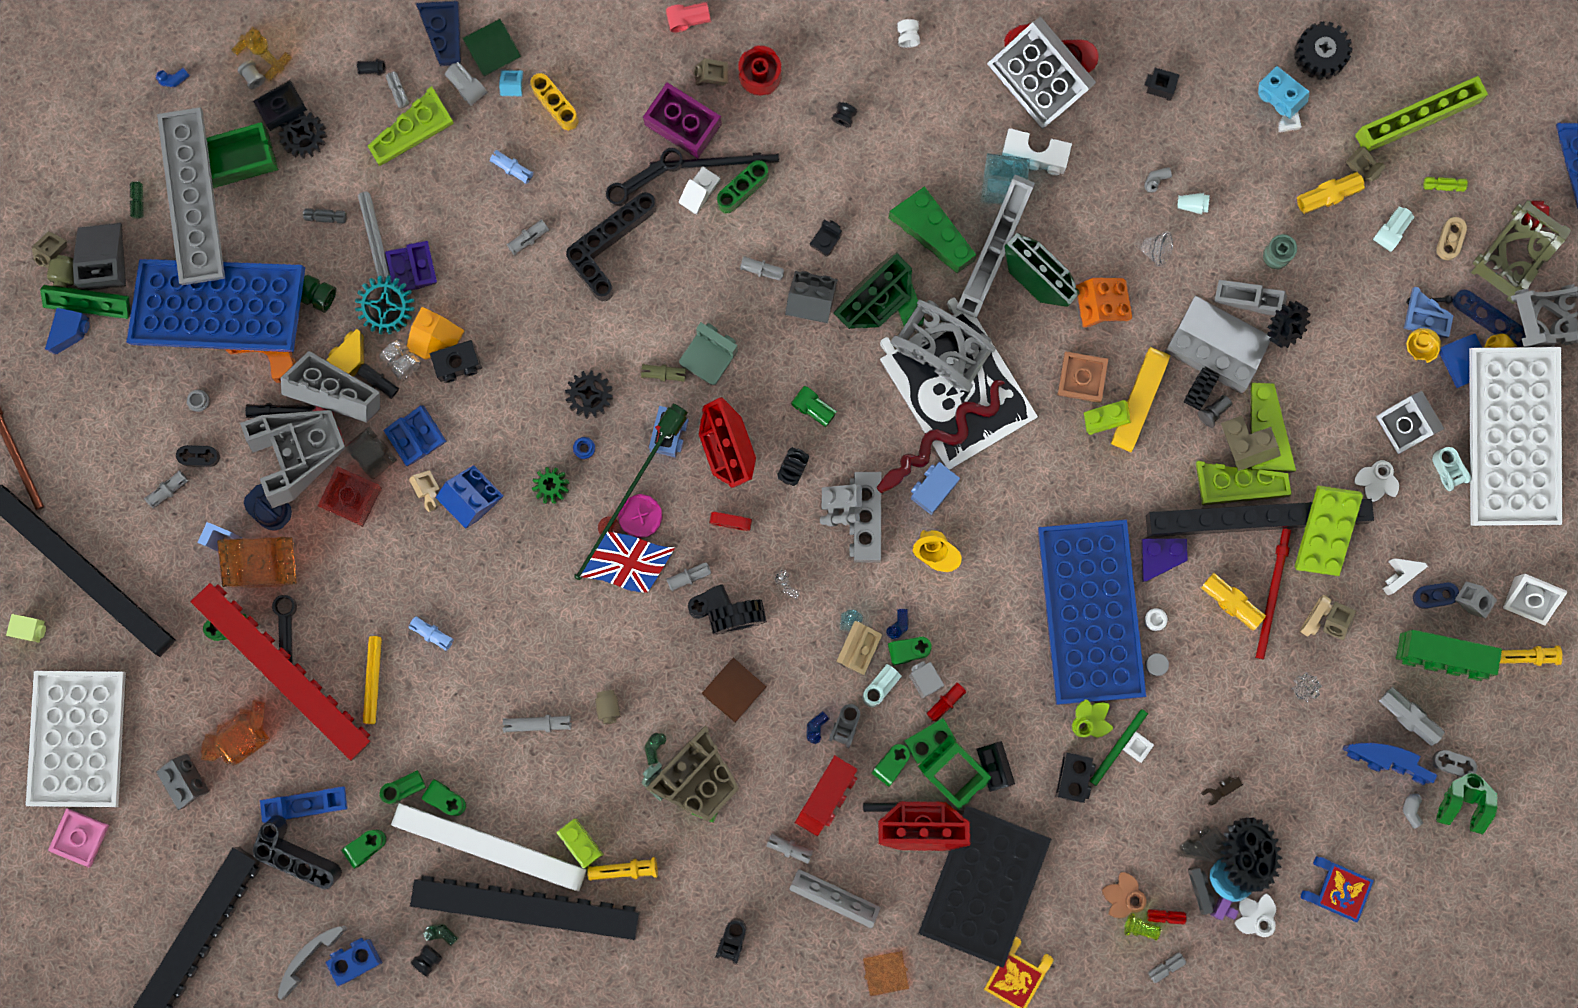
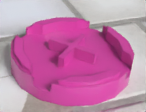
M638 494L629 497L618 514L619 523L628 535L646 538L659 529L662 522V510L657 501L652 497Z

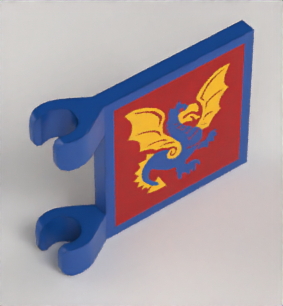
M1315 857L1313 864L1328 870L1319 896L1303 890L1300 898L1358 923L1374 880L1325 858Z

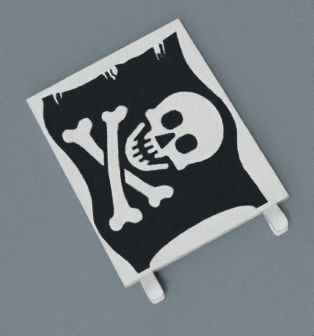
M956 298L948 300L947 306L954 317L967 324L979 334L987 335L977 318L956 310L959 304ZM952 331L931 334L936 345L934 353L936 357L939 358L943 353L950 351L959 353L957 341ZM963 334L964 340L968 339V337ZM885 337L880 342L881 347L887 354L880 358V361L924 433L929 430L938 429L949 434H956L958 432L955 417L957 407L963 402H974L983 406H989L992 382L995 380L1005 382V384L999 386L1000 407L995 415L984 417L972 412L966 414L969 432L967 439L962 444L953 446L938 440H934L932 443L945 467L949 470L1038 417L996 349L990 353L972 381L973 387L971 390L966 392L953 387L947 380L935 372L936 368L930 366L928 362L922 364L903 355L897 349L895 350L888 337ZM923 338L926 343H923L921 347L929 349L930 343L926 338ZM971 344V349L976 352L972 355L966 353V357L972 360L976 358L981 350L977 344ZM948 357L946 361L948 365L952 366L954 364L953 359L957 361L959 359ZM966 363L963 376L971 365Z

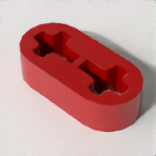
M711 512L709 524L750 531L752 519Z

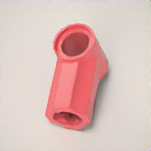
M707 2L686 7L684 5H673L666 9L670 31L674 33L679 32V30L685 31L689 26L711 22Z

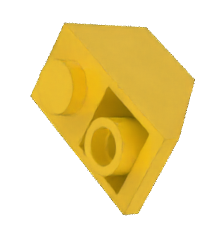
M358 329L354 332L350 331L344 337V342L339 347L333 348L326 359L330 364L353 377L364 364V335Z

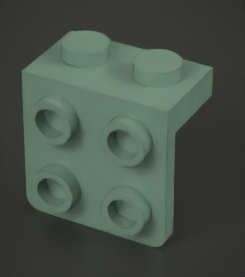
M700 322L696 328L697 335L680 358L679 363L682 367L710 385H716L737 354L738 346L732 337L728 335L723 337L717 333L718 329L709 323L704 325Z

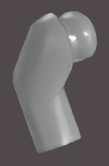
M1168 167L1151 171L1144 183L1146 191L1156 192L1161 180L1172 177L1171 169Z
M1417 793L1409 795L1403 806V813L1414 829L1423 824V821L1417 814L1422 802L1421 796Z

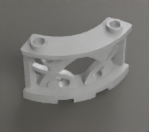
M1575 284L1562 287V290L1552 292H1535L1522 289L1516 291L1515 295L1511 296V300L1518 304L1526 335L1525 338H1522L1524 347H1555V343L1558 342L1565 345L1578 343V320L1575 318L1578 316V311L1570 314L1568 310H1571L1575 303L1568 305L1565 302L1568 297L1578 298V286L1575 287ZM1542 307L1560 318L1552 324L1550 332L1541 321L1537 320L1538 313ZM1563 322L1566 324L1561 326V328L1564 329V332H1562L1559 328Z
M918 300V306L898 336L894 335L890 343L903 355L922 364L928 362L930 366H934L936 368L935 372L947 380L953 387L969 392L973 387L972 381L990 353L996 349L990 343L992 340L987 335L979 334L961 320L940 309L933 301L928 300L925 302ZM926 313L933 317V321L927 322L924 319L926 329H922L918 324ZM914 330H916L918 333L910 338ZM952 331L957 341L959 353L950 351L943 353L939 358L934 355L936 345L931 334ZM963 334L967 336L968 339L964 340ZM923 338H926L930 343L929 349L921 347L923 343H926ZM971 344H977L981 348L974 360L966 357V353L972 355L976 352L971 349ZM948 357L959 359L958 361L953 359L954 364L952 366L948 365L946 361ZM967 363L971 366L963 376L965 365Z

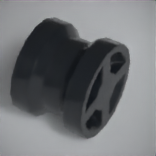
M838 102L836 106L837 112L833 114L832 121L850 128L853 123L852 118L856 116L858 110L848 103Z

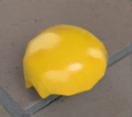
M1427 328L1414 330L1410 333L1406 342L1407 350L1414 359L1425 360L1426 363L1436 359L1441 350L1440 337L1436 332Z

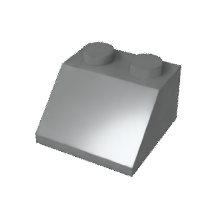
M1422 391L1376 416L1398 454L1445 429Z

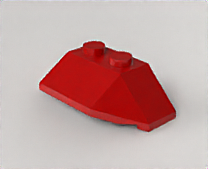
M723 397L704 405L699 437L712 474L731 488L752 480L756 456L742 417Z
M900 801L878 821V844L897 850L947 851L970 845V822L946 802Z

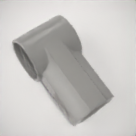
M459 62L452 64L446 71L445 76L459 90V94L470 106L487 93L484 86L476 78L473 79Z

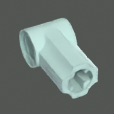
M1399 206L1389 221L1381 227L1373 240L1392 252L1402 239L1403 232L1414 219L1412 212L1407 208Z
M888 664L885 665L865 689L862 696L865 705L876 707L882 702L902 677L897 670ZM871 690L876 691L879 695V700L875 702L870 701L867 693Z

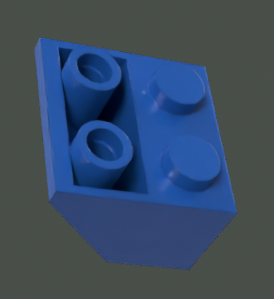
M473 465L446 481L435 498L466 529L479 521L503 498V495Z

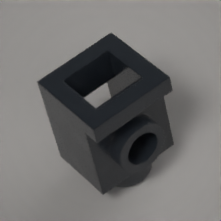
M1154 68L1152 74H1147L1144 86L1148 87L1146 93L1171 101L1180 75Z

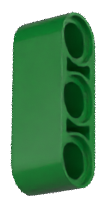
M760 160L752 162L718 193L717 203L721 212H733L766 183L769 175L768 166L765 162ZM760 169L764 171V174L758 177L753 172ZM744 183L748 185V188L745 191H741L737 188L738 185ZM724 198L733 200L729 205L721 203Z

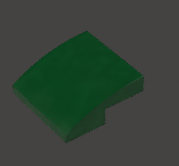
M500 18L462 38L483 77L521 57Z

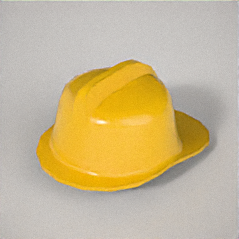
M923 530L919 540L913 545L914 555L936 571L951 572L961 564L962 557L959 550L947 541L943 533L937 530Z

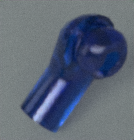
M824 711L807 723L806 737L812 744H818L821 741V726L830 720Z

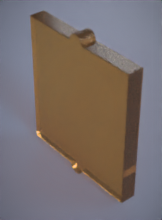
M902 951L863 958L866 972L864 978L867 980L870 996L909 989L906 975L908 969L905 967Z

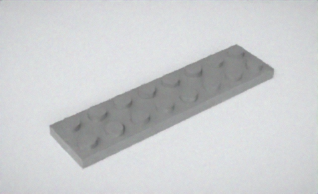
M201 108L157 114L179 284L188 285L225 279L203 110Z

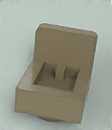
M1359 147L1346 161L1353 173L1358 172L1364 181L1378 179L1386 167L1383 163H1376L1365 147Z

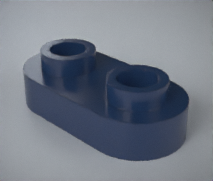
M1450 582L1422 586L1414 591L1413 602L1421 609L1451 605L1456 602L1455 599L1459 594V589ZM1444 590L1448 591V598L1443 597ZM1422 594L1427 596L1426 602L1421 600Z

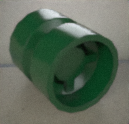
M305 275L301 302L306 305L312 303L313 308L325 313L329 310L335 299L336 287L326 282L320 284L319 279Z

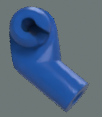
M184 68L174 75L167 74L164 70L156 73L158 83L167 87H177L190 76Z

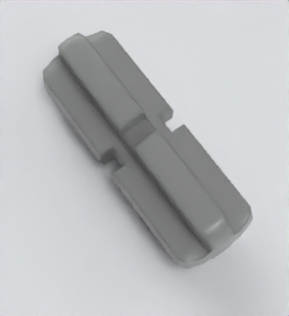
M391 72L386 74V79L398 107L408 106L409 101L397 73Z
M1176 953L1165 960V964L1161 963L1148 972L1151 980L1157 983L1170 975V971L1173 973L1184 966L1186 961L1181 953Z

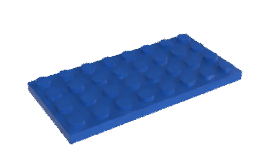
M139 259L126 343L144 346L294 352L305 267L303 265L223 262L225 279L180 285L176 260Z
M1127 520L1038 527L1056 705L1081 703L1085 699L1089 702L1146 697Z

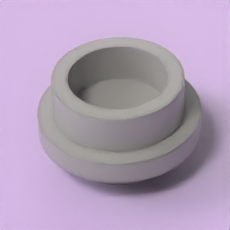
M194 390L187 397V405L193 411L201 412L209 405V396L202 390Z

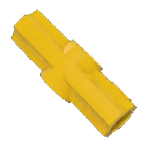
M1355 172L1338 180L1331 179L1326 181L1316 189L1297 197L1300 211L1306 214L1323 206L1330 207L1332 203L1335 205L1344 200L1345 197L1363 191L1365 189L1364 180L1358 172Z
M1212 573L1201 587L1202 590L1219 603L1218 605L1221 609H1226V613L1237 617L1252 631L1266 617L1264 613L1248 601L1247 596L1243 592L1229 586L1215 573Z

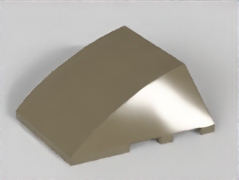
M704 726L653 778L646 787V790L710 821L739 788L727 765L721 759L718 753L719 749L710 738L709 730Z

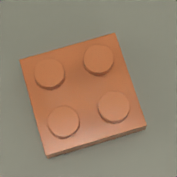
M1065 351L1057 395L1101 403L1108 359Z

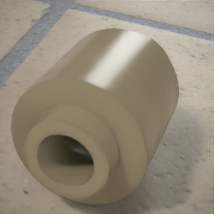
M614 690L596 693L595 703L598 721H603V724L616 723V719L620 717L618 698L614 694Z

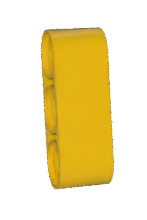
M543 73L535 74L530 81L535 96L563 129L572 130L576 128L578 117L573 106L548 76ZM540 83L546 84V87L543 89L536 88ZM553 99L560 100L556 105L549 104ZM564 116H573L570 121H563Z

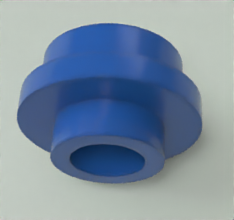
M581 437L575 441L573 451L578 458L588 459L595 452V444L590 438ZM582 445L588 446L586 452L580 450Z

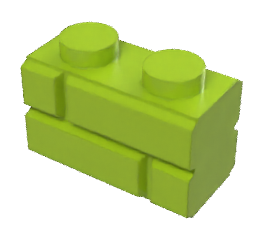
M574 818L556 832L561 840H564V844L583 869H586L604 855L577 818Z

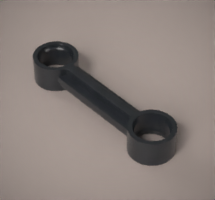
M675 148L664 150L661 154V160L623 184H610L606 189V198L615 206L626 204L631 193L666 171L676 172L680 170L684 164L682 154ZM670 153H677L680 157L679 163L674 167H669L665 163V158ZM617 187L622 188L625 193L623 199L618 202L612 201L610 199L611 191Z
M280 595L274 599L272 604L274 613L278 615L279 649L282 647L291 656L288 660L293 664L292 616L297 610V603L288 595ZM285 598L291 600L292 609L289 613L283 615L278 611L277 605L280 600Z

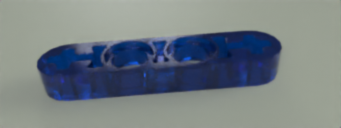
M1460 290L1454 295L1453 305L1457 310L1495 335L1506 334L1512 326L1514 329L1511 330L1512 333L1508 334V336L1517 347H1523L1522 340L1517 342L1515 340L1517 336L1514 335L1521 333V338L1526 337L1522 325L1469 290ZM1463 296H1466V297H1467L1466 301H1467L1468 303H1465L1464 305H1462V304L1460 303V302H1461V298H1462ZM1474 302H1476L1477 304L1470 311L1469 308ZM1478 307L1486 309V318H1480L1477 315L1476 310ZM1498 319L1503 320L1506 324L1505 330H1498L1495 327V321Z

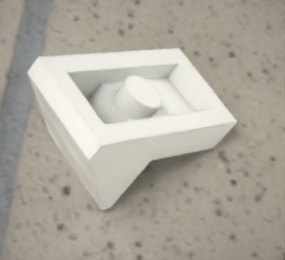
M702 167L693 180L689 179L679 204L697 215L721 181L720 177Z
M1391 559L1388 562L1399 576L1395 573L1385 581L1387 585L1382 589L1387 595H1391L1428 566L1422 562Z

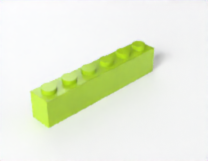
M1476 76L1362 126L1355 134V137L1360 146L1365 147L1370 152L1481 103L1488 93L1479 76Z

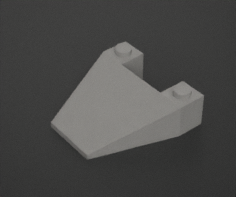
M331 410L261 415L240 423L246 442L253 453L273 446L281 471L260 478L264 493L272 508L295 500L346 449Z

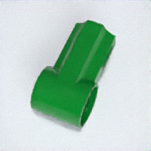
M803 386L791 402L794 408L800 409L799 411L805 415L808 414L825 428L837 413V411L820 400L819 396L807 386Z
M417 770L392 783L383 785L379 795L383 802L394 805L400 802V800L425 789L426 786L421 774ZM389 788H395L396 797L392 800L386 798V791Z

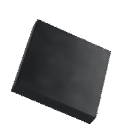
M291 80L253 101L269 131L307 111Z

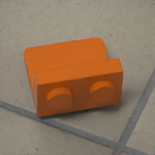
M1090 278L1076 285L1080 292L1077 297L1083 327H1091L1103 321H1129L1132 319L1127 284L1124 278Z

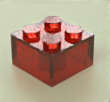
M337 466L318 507L363 527L382 487Z

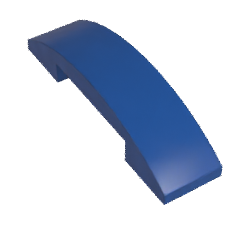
M345 786L260 800L262 823H265L275 815L282 816L285 819H292L348 809Z

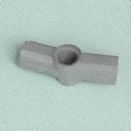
M1393 686L1379 700L1390 712L1397 716V720L1411 732L1414 731L1429 745L1433 746L1442 739L1445 733L1444 730L1427 717L1426 712L1416 703L1410 702Z

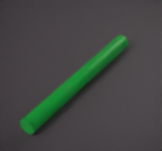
M1140 709L1096 770L1094 776L1091 777L1089 782L1094 786L1098 785L1147 717L1148 713Z

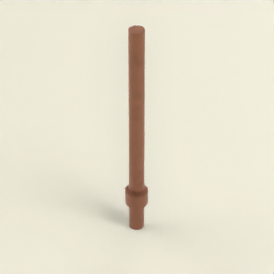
M0 407V434L35 510H40L44 508V505L2 415L4 413Z

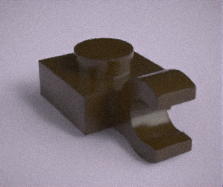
M1228 776L1219 782L1220 787L1216 790L1207 788L1201 792V795L1204 796L1207 793H1211L1213 799L1207 804L1208 806L1215 805L1219 799L1243 785L1240 778L1234 777L1232 779L1231 776Z

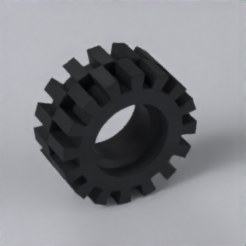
M1202 368L1186 395L1184 403L1200 411L1219 376Z

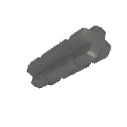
M305 208L303 212V219L305 221L316 220V222L330 223L337 221V223H345L347 218L345 211L341 210L334 212L333 210L316 209L314 211L311 208Z

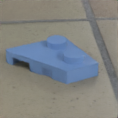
M1413 287L1404 329L1414 331L1419 328H1427L1436 332L1439 337L1448 338L1453 315L1446 309H1442L1432 298L1429 299L1420 292L1421 289Z

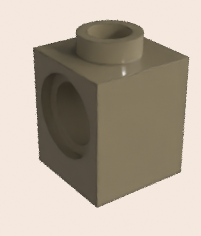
M1335 602L1326 619L1323 632L1344 641L1353 624L1356 610Z

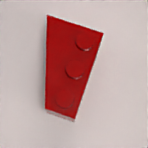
M834 755L795 823L818 837L825 825L829 827L836 815L832 812L836 806L841 808L847 797L844 795L847 788L851 790L858 779L854 776L858 769Z

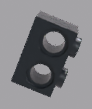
M1067 752L1063 754L1055 797L1085 803V799H1089L1091 793V786H1088L1089 778L1094 776L1096 764L1093 763V758ZM1076 761H1081L1084 765V770L1080 774L1076 773L1073 769V764ZM1072 783H1076L1079 786V793L1076 796L1069 793V786Z

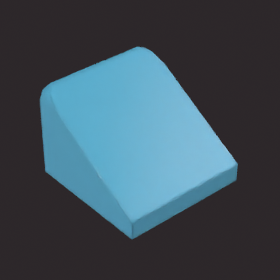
M501 71L499 82L501 96H522L523 71Z

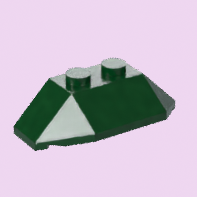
M1016 233L1004 246L1009 273L1040 303L1068 307L1080 294L1070 271L1039 241Z
M896 252L867 275L845 297L833 314L848 329L880 327L911 298L912 267Z

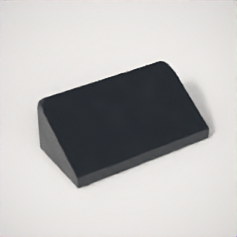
M1002 741L976 749L981 766L991 776L987 784L989 792L1015 785Z

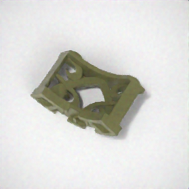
M1529 200L1523 205L1519 203L1511 212L1513 217L1501 230L1485 253H1480L1472 263L1475 267L1471 273L1473 275L1477 273L1508 296L1506 300L1512 304L1515 302L1511 300V296L1515 295V292L1518 290L1528 289L1539 273L1538 269L1544 263L1543 260L1547 262L1566 241L1571 232L1570 228L1566 225L1561 226L1532 205ZM1526 213L1539 221L1535 230H1530L1532 228L1531 219L1527 225L1521 224V219ZM1544 224L1556 234L1540 230ZM1514 226L1517 232L1506 235ZM1530 238L1527 250L1529 256L1534 261L1532 263L1518 261L1509 265L1506 256L1507 243L1518 239ZM1535 239H1539L1536 244L1542 245L1540 251L1533 249ZM1498 246V255H1491ZM1488 261H1493L1495 267L1490 269L1486 264ZM1520 266L1523 269V273L1519 275L1517 270L1513 273L1511 270L1514 267ZM1499 268L1502 269V272L1500 274H1497L1493 271Z

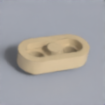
M1453 217L1443 225L1436 249L1441 259L1452 260L1460 253L1467 231V225L1463 219ZM1455 227L1457 233H1453L1450 228ZM1444 247H1449L1451 252H1445Z
M1322 595L1318 599L1299 632L1307 637L1310 634L1315 635L1321 626L1318 622L1322 616L1326 617L1333 607L1330 604V598Z

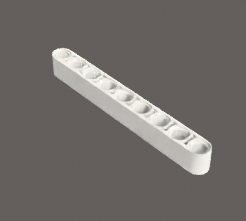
M401 803L398 804L391 823L394 827L576 891H580L587 869H583L580 866L484 832L472 830V828L433 814L430 815V813Z

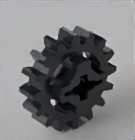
M303 112L300 116L287 121L286 125H280L284 132L278 133L283 138L280 143L282 146H285L284 149L287 153L292 151V155L295 158L298 154H300L302 159H305L306 154L314 157L313 151L316 150L320 153L319 145L326 144L322 139L327 137L326 132L323 131L326 127L321 123L318 116L314 118L311 112L307 116ZM313 125H314L315 128H316V134H314V133L312 132V130H313V127H312V126H313ZM290 135L294 137L292 140L293 145L290 142Z
M1289 301L1288 306L1283 304L1282 310H1276L1275 316L1270 319L1273 322L1267 327L1271 330L1267 333L1270 337L1269 340L1280 348H1283V346L1289 348L1290 343L1295 345L1296 339H1301L1302 334L1307 331L1305 326L1310 323L1307 318L1311 316L1307 312L1309 309L1298 301L1294 303Z
M593 370L590 371L589 375L581 371L582 377L579 378L574 375L575 382H568L571 389L565 390V393L570 395V397L566 398V402L573 403L569 408L571 411L577 409V416L584 413L586 419L589 418L590 414L597 418V412L600 411L602 414H605L603 408L611 407L608 400H612L613 395L608 394V392L613 390L612 386H606L609 380L607 378L601 380V373L594 376ZM586 382L582 387L578 388L580 384ZM595 382L602 386L603 391L596 389ZM589 390H592L594 395H591L590 399H587L585 394H588ZM575 398L582 399L583 407L576 402ZM598 401H601V403H600L599 405H597L596 407H593V405H594L595 403H597Z

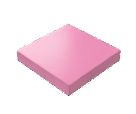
M66 808L48 851L90 868L109 825Z

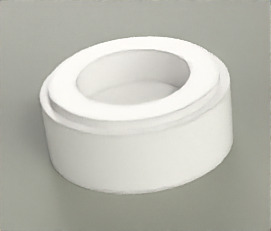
M1158 608L1148 611L1144 618L1146 627L1152 631L1162 630L1168 621L1166 613Z

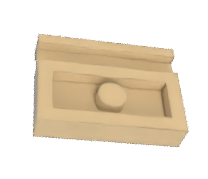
M854 621L836 662L859 674L865 675L882 634L860 622Z

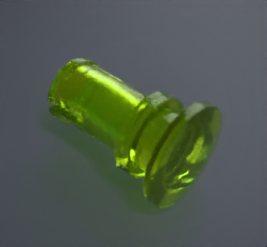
M1130 913L1125 922L1124 934L1128 936L1132 932L1134 936L1142 935L1157 941L1160 937L1161 927L1143 922L1141 918L1135 919V915Z

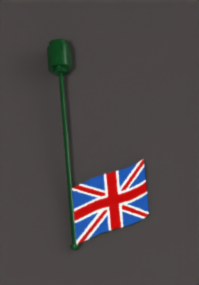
M674 403L665 411L657 424L661 427L659 430L662 433L661 437L579 572L574 574L576 580H581L582 577L602 580L636 592H649L676 547L656 545L632 535L609 532V529L665 437H671L672 434L677 436L687 420L686 415L688 411Z

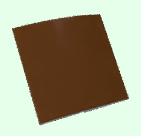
M732 658L702 692V695L736 723L767 686L735 658Z

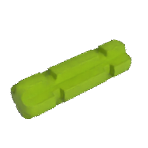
M1426 177L1423 187L1426 190H1433L1435 188V190L1453 191L1456 189V191L1464 192L1467 190L1468 181L1459 178L1456 180L1455 178L1438 177L1435 179V177Z

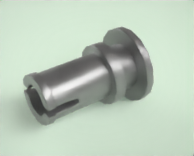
M1222 395L1211 406L1198 411V417L1206 426L1213 428L1215 421L1219 420L1220 415L1232 406V402L1227 396Z

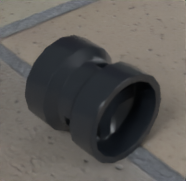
M425 944L421 949V954L415 956L410 963L417 971L428 977L432 972V967L439 964L443 958L431 946Z

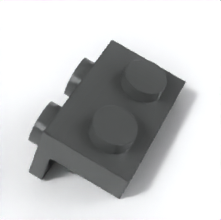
M188 754L170 760L156 772L178 810L185 808L196 798L209 792Z

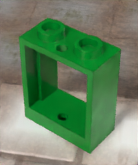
M951 735L918 766L922 773L958 809L968 804L972 796L978 790L983 789L991 779L987 771ZM959 753L978 773L954 795L934 775Z

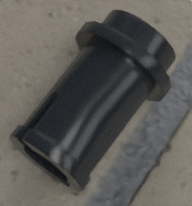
M379 58L376 61L357 62V72L359 75L377 74L381 76L386 71L384 60Z

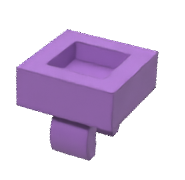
M1220 895L1213 908L1214 913L1210 915L1218 920H1223L1224 916L1235 920L1239 912L1230 907L1232 901Z

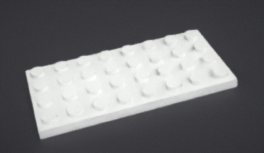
M1561 347L1469 348L1470 525H1562Z

